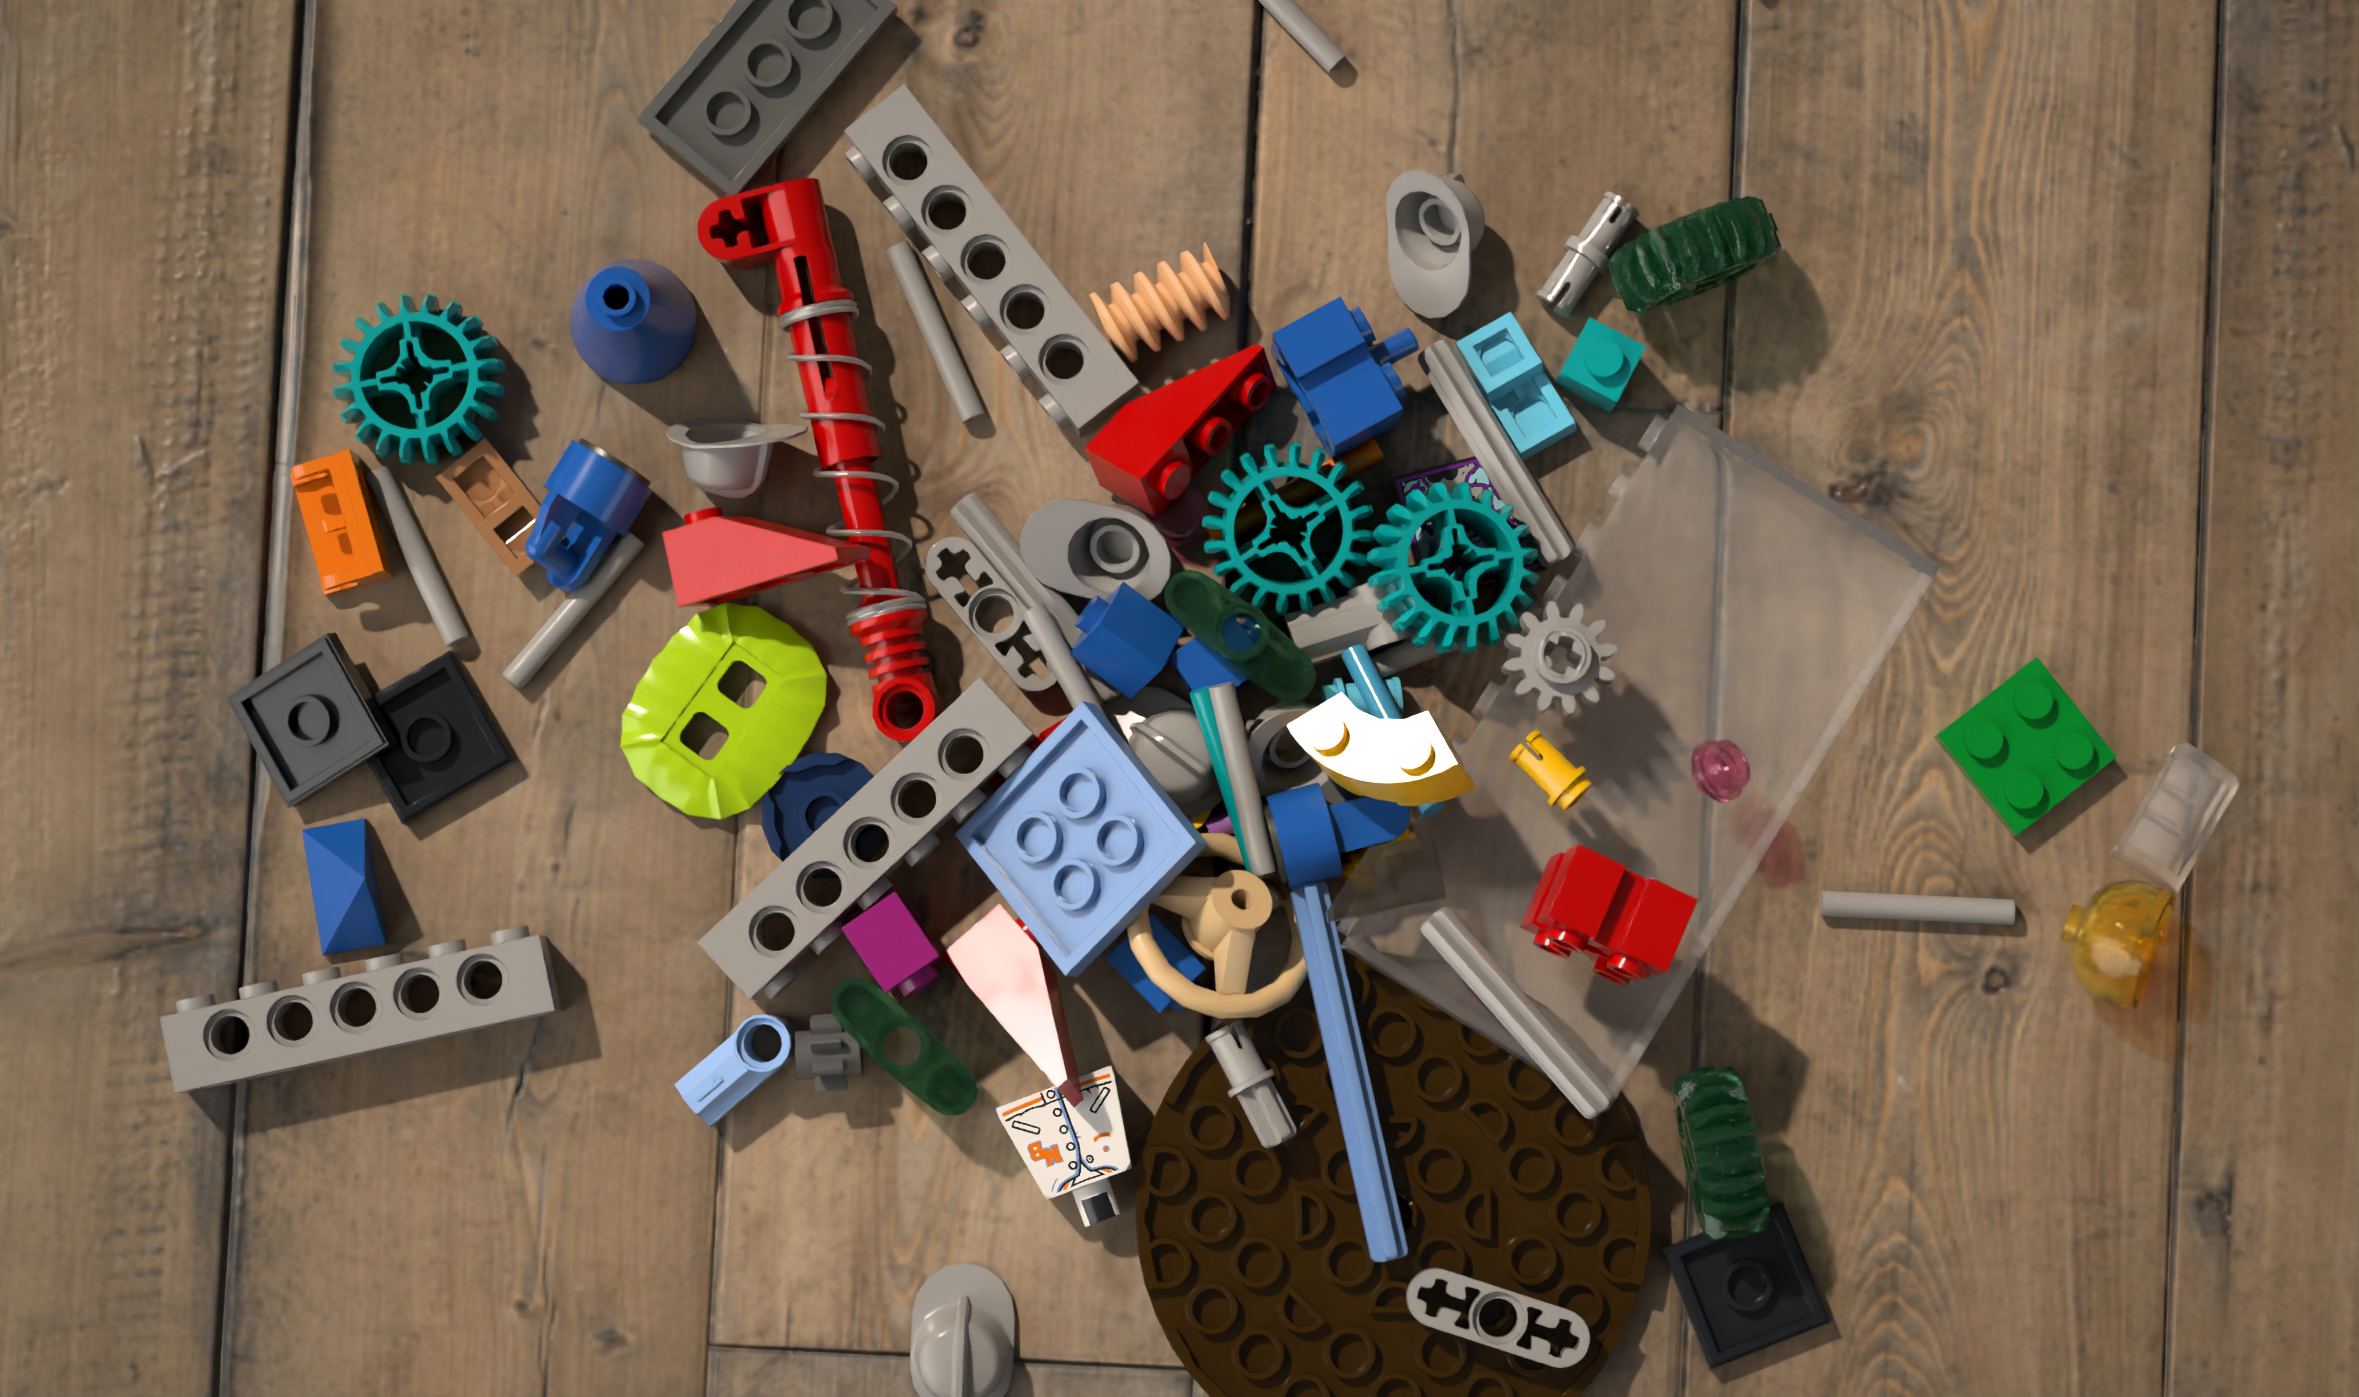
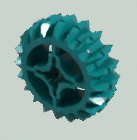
M405 294L399 297L400 314L394 316L390 308L384 302H380L375 305V310L382 322L373 327L363 317H359L355 321L357 329L365 335L360 344L347 337L341 340L340 346L349 354L354 355L352 362H334L333 371L342 377L351 378V382L340 384L333 388V396L340 401L355 400L354 403L347 406L340 413V417L348 425L364 420L357 429L355 438L365 445L379 436L375 452L380 457L387 459L394 452L397 445L400 444V461L404 465L411 466L416 460L418 447H422L426 462L430 465H437L440 460L438 445L445 443L448 451L457 458L464 453L463 447L457 439L463 432L476 443H479L484 438L481 430L473 424L478 416L489 422L497 420L498 413L489 405L484 404L486 397L494 399L504 398L506 389L496 382L487 381V378L500 375L505 372L506 368L505 363L501 359H483L498 347V343L492 335L475 339L483 327V322L478 316L468 317L459 324L463 307L456 301H451L439 316V300L433 294H426L422 301L420 312H416V305L410 295ZM422 331L437 332L458 342L464 351L467 362L454 364L450 359L443 361L431 359L428 347L423 343ZM402 336L403 339L399 340L400 356L397 362L387 370L376 372V377L371 378L374 365L382 351L390 343ZM417 359L420 365L433 376L431 384L424 382L428 388L421 392L422 401L418 393L406 384L407 376L415 378L411 371L418 367ZM462 382H468L466 393L460 405L449 417L437 424L436 420L439 419L438 406L442 396L450 390L461 388ZM386 396L389 400H408L411 414L416 418L417 429L401 428L383 420L372 398Z
M1299 442L1290 443L1289 461L1278 462L1275 445L1272 443L1266 444L1264 446V455L1268 464L1260 468L1257 467L1254 458L1249 453L1243 454L1240 460L1248 475L1241 480L1233 471L1225 469L1221 474V478L1225 484L1234 489L1230 496H1227L1219 491H1210L1208 496L1210 503L1224 508L1223 516L1206 515L1202 520L1203 527L1222 530V538L1210 539L1204 543L1205 552L1217 553L1225 550L1228 558L1218 562L1213 567L1214 574L1217 577H1221L1235 569L1239 576L1232 582L1229 592L1233 596H1238L1249 583L1255 586L1257 589L1252 596L1251 606L1258 610L1263 606L1267 593L1277 595L1275 607L1278 615H1285L1287 613V596L1299 595L1302 611L1313 609L1309 592L1319 589L1323 600L1327 604H1332L1336 601V595L1328 582L1336 577L1348 588H1352L1356 583L1354 576L1343 568L1347 560L1358 566H1366L1368 564L1366 560L1367 555L1362 551L1353 549L1354 540L1361 542L1374 540V530L1355 527V519L1367 518L1373 514L1372 505L1363 503L1352 507L1349 499L1359 495L1364 490L1362 482L1360 480L1352 481L1344 488H1341L1337 481L1346 473L1348 469L1347 464L1340 460L1334 464L1328 474L1322 471L1320 467L1325 460L1326 451L1320 447H1317L1313 452L1310 464L1299 462L1301 456V444ZM1281 476L1302 477L1315 482L1328 493L1304 505H1293L1281 497L1270 479ZM1254 490L1266 512L1267 522L1264 528L1253 536L1250 541L1238 547L1234 531L1235 517L1244 498L1250 491ZM1270 500L1275 501L1281 513L1285 512L1290 519H1296L1299 516L1304 518L1310 513L1318 511L1306 519L1307 529H1299V533L1304 536L1300 540L1301 546L1307 556H1303L1296 544L1292 545L1286 537L1280 538L1277 541L1273 539L1262 546L1259 545L1271 538L1270 528H1278L1277 523L1272 521L1276 517V512L1269 502ZM1339 510L1342 518L1341 540L1335 554L1323 567L1311 546L1310 535L1313 529L1325 520V517ZM1273 552H1284L1297 562L1306 577L1296 580L1275 579L1262 574L1249 563Z
M1443 482L1434 483L1429 487L1428 497L1419 489H1415L1406 496V507L1395 504L1386 512L1391 525L1381 524L1375 528L1373 537L1383 547L1374 548L1368 552L1366 560L1374 566L1383 568V571L1368 578L1367 586L1373 589H1386L1387 596L1376 604V610L1382 613L1387 612L1392 607L1396 609L1400 616L1391 625L1392 631L1396 633L1401 632L1410 625L1415 627L1412 636L1413 646L1422 647L1434 635V645L1437 654L1445 655L1449 653L1455 642L1462 654H1471L1477 650L1478 641L1487 647L1500 642V630L1510 633L1520 625L1515 612H1525L1531 608L1533 600L1522 589L1532 588L1537 585L1540 576L1533 571L1524 569L1523 565L1537 559L1539 551L1531 547L1521 548L1519 540L1529 534L1530 526L1523 524L1512 529L1506 520L1514 513V505L1506 504L1496 512L1491 509L1494 500L1493 490L1485 489L1472 501L1469 482H1460L1454 487L1451 495ZM1431 522L1434 536L1428 539L1430 546L1429 557L1417 564L1408 565L1409 548L1416 531L1421 525ZM1464 526L1477 533L1489 548H1480L1473 545L1466 536ZM1450 557L1453 558L1451 565L1457 561L1461 568L1474 566L1457 579H1453L1455 572L1449 576L1445 569L1433 570ZM1497 571V584L1494 596L1485 611L1475 615L1472 601L1478 598V578H1482L1489 572ZM1416 588H1426L1434 592L1440 600L1443 612L1426 602Z

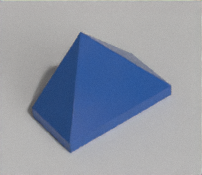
M367 819L303 829L302 834L322 955L326 956L388 945Z

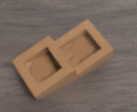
M485 437L436 476V479L476 526L475 528L514 576L517 577L534 563L526 554L525 544L533 532L541 505Z

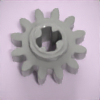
M1549 601L1544 609L1543 622H1539L1533 614L1525 612L1519 621L1522 630L1527 633V636L1508 634L1503 644L1506 648L1517 652L1518 658H1512L1505 662L1501 667V671L1506 675L1520 674L1523 679L1515 688L1512 696L1515 699H1520L1531 691L1538 695V699L1535 702V712L1538 715L1546 711L1551 701H1558L1560 712L1565 718H1569L1575 710L1576 702L1574 698L1577 696L1580 697L1583 703L1593 707L1600 699L1597 689L1592 686V682H1596L1599 685H1608L1615 679L1616 675L1613 671L1601 666L1600 663L1613 657L1618 648L1614 644H1598L1596 638L1604 630L1606 622L1603 619L1593 622L1589 627L1584 626L1581 623V619L1584 616L1582 604L1578 603L1575 605L1567 618L1560 617L1557 604L1554 601ZM1557 645L1563 646L1568 649L1566 660L1575 664V667L1572 668L1567 665L1562 673L1554 672L1551 670L1552 659L1543 655L1544 651L1551 654Z

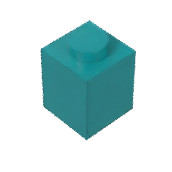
M1589 317L1555 385L1611 413L1646 346Z

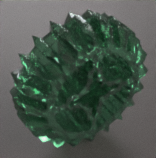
M1746 196L1743 198L1736 197L1724 203L1719 202L1711 207L1699 209L1689 215L1678 217L1672 222L1658 226V228L1648 233L1639 235L1637 239L1625 243L1622 248L1615 251L1608 263L1613 275L1611 281L1617 296L1622 297L1628 311L1645 313L1656 311L1666 306L1670 307L1712 291L1722 285L1729 284L1731 281L1748 275L1751 271L1763 267L1765 263L1772 261L1782 247L1776 233L1779 230L1772 213L1768 214L1763 199Z
M1713 1065L1695 1069L1692 1073L1680 1075L1677 1077L1673 1087L1674 1113L1690 1196H1692L1695 1214L1698 1215L1699 1225L1703 1229V1233L1711 1241L1720 1239L1732 1241L1747 1238L1752 1233L1765 1230L1770 1212L1768 1205L1769 1195L1765 1179L1766 1174L1758 1140V1131L1755 1127L1753 1111L1749 1105L1747 1091L1744 1090L1743 1080L1731 1066L1715 1068Z

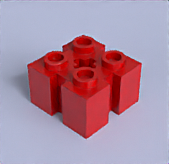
M1577 844L1567 849L1566 853L1560 852L1549 858L1520 928L1536 935L1533 944L1538 948L1566 959L1570 957L1572 951L1582 953L1591 957L1590 960L1595 962L1592 968L1595 974L1611 982L1628 986L1630 979L1636 982L1643 981V979L1649 978L1650 974L1656 976L1668 972L1698 899L1651 877L1646 879L1626 870L1625 865Z

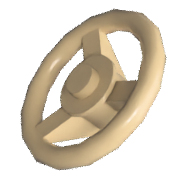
M1199 833L1208 845L1196 857H1219L1245 867L1236 837L1224 833ZM1243 870L1227 871L1218 878L1177 876L1151 902L1182 915L1183 932L1190 946L1202 957L1214 962L1216 992L1193 984L1168 963L1153 939L1148 916L1149 905L1127 927L1131 950L1150 981L1182 1007L1217 1019L1260 1017L1290 1002L1308 978L1290 895L1291 889H1288L1287 884H1280L1276 871L1258 877ZM1283 906L1287 912L1292 935L1288 962L1272 983L1250 994H1245L1256 933L1268 920L1272 910Z

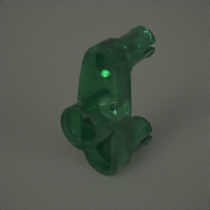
M1197 570L1179 572L1169 580L1164 595L1167 611L1213 654L1255 686L1282 703L1294 704L1303 701L1310 695L1316 680L1313 662L1291 639L1270 622L1258 607L1245 602L1226 587ZM1244 618L1251 621L1257 627L1259 639L1252 648L1238 651L1227 646L1221 633L1225 624L1230 620Z
M848 978L836 986L830 1001L833 1016L881 1068L942 1115H961L973 1107L978 1098L979 1091L976 1078L960 1059L920 1020L881 988L865 978ZM906 1027L914 1030L919 1036L921 1050L916 1060L902 1066L890 1060L885 1046L890 1033L898 1028Z

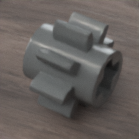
M842 1013L812 1015V1018H810L811 1030L795 1031L794 1035L798 1080L815 1078L816 1093L847 1091V1076L863 1075V1049L860 1027L843 1028Z

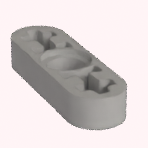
M947 537L937 541L929 549L925 559V572L934 589L1018 688L1033 694L1044 693L1054 688L1059 682L1048 662L1046 664L1050 674L1047 678L1041 680L1037 675L1032 674L1025 679L1019 673L1025 663L1018 651L1012 646L1007 655L1003 656L997 649V646L1008 643L1019 634L1026 623L1022 617V614L1028 610L971 542L960 537ZM947 551L954 557L961 556L964 552L970 556L971 559L966 563L965 568L968 575L977 585L984 575H987L993 582L992 585L976 591L965 607H962L956 600V598L967 594V591L953 576L945 581L938 577V574L944 568L939 558ZM993 597L1002 598L1012 606L1013 620L1005 631L989 633L978 625L976 620L977 609L986 599ZM1032 634L1022 637L1034 653L1039 654L1042 652Z
M1428 1268L1419 1272L1412 1278L1406 1291L1408 1309L1420 1323L1552 1367L1565 1368L1578 1363L1585 1356L1589 1348V1329L1585 1321L1575 1312L1442 1268ZM1436 1279H1443L1446 1281L1445 1292L1462 1300L1466 1298V1287L1478 1289L1479 1293L1469 1306L1468 1327L1456 1326L1454 1323L1459 1318L1461 1312L1447 1307H1440L1436 1316L1427 1315L1425 1313L1426 1303L1417 1298L1421 1286L1432 1288ZM1496 1298L1509 1301L1516 1311L1514 1328L1508 1334L1500 1337L1488 1335L1483 1331L1479 1323V1313L1482 1306L1489 1300ZM1533 1307L1541 1311L1534 1323L1545 1327L1556 1328L1560 1319L1570 1321L1568 1332L1577 1337V1344L1574 1349L1563 1347L1559 1356H1552L1549 1354L1551 1349L1550 1343L1533 1335H1530L1529 1348L1518 1346L1516 1343L1524 1334L1528 1323L1527 1308Z

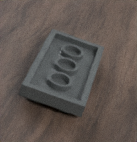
M737 0L642 111L637 120L639 124L726 196L745 192L897 14V6L890 0Z

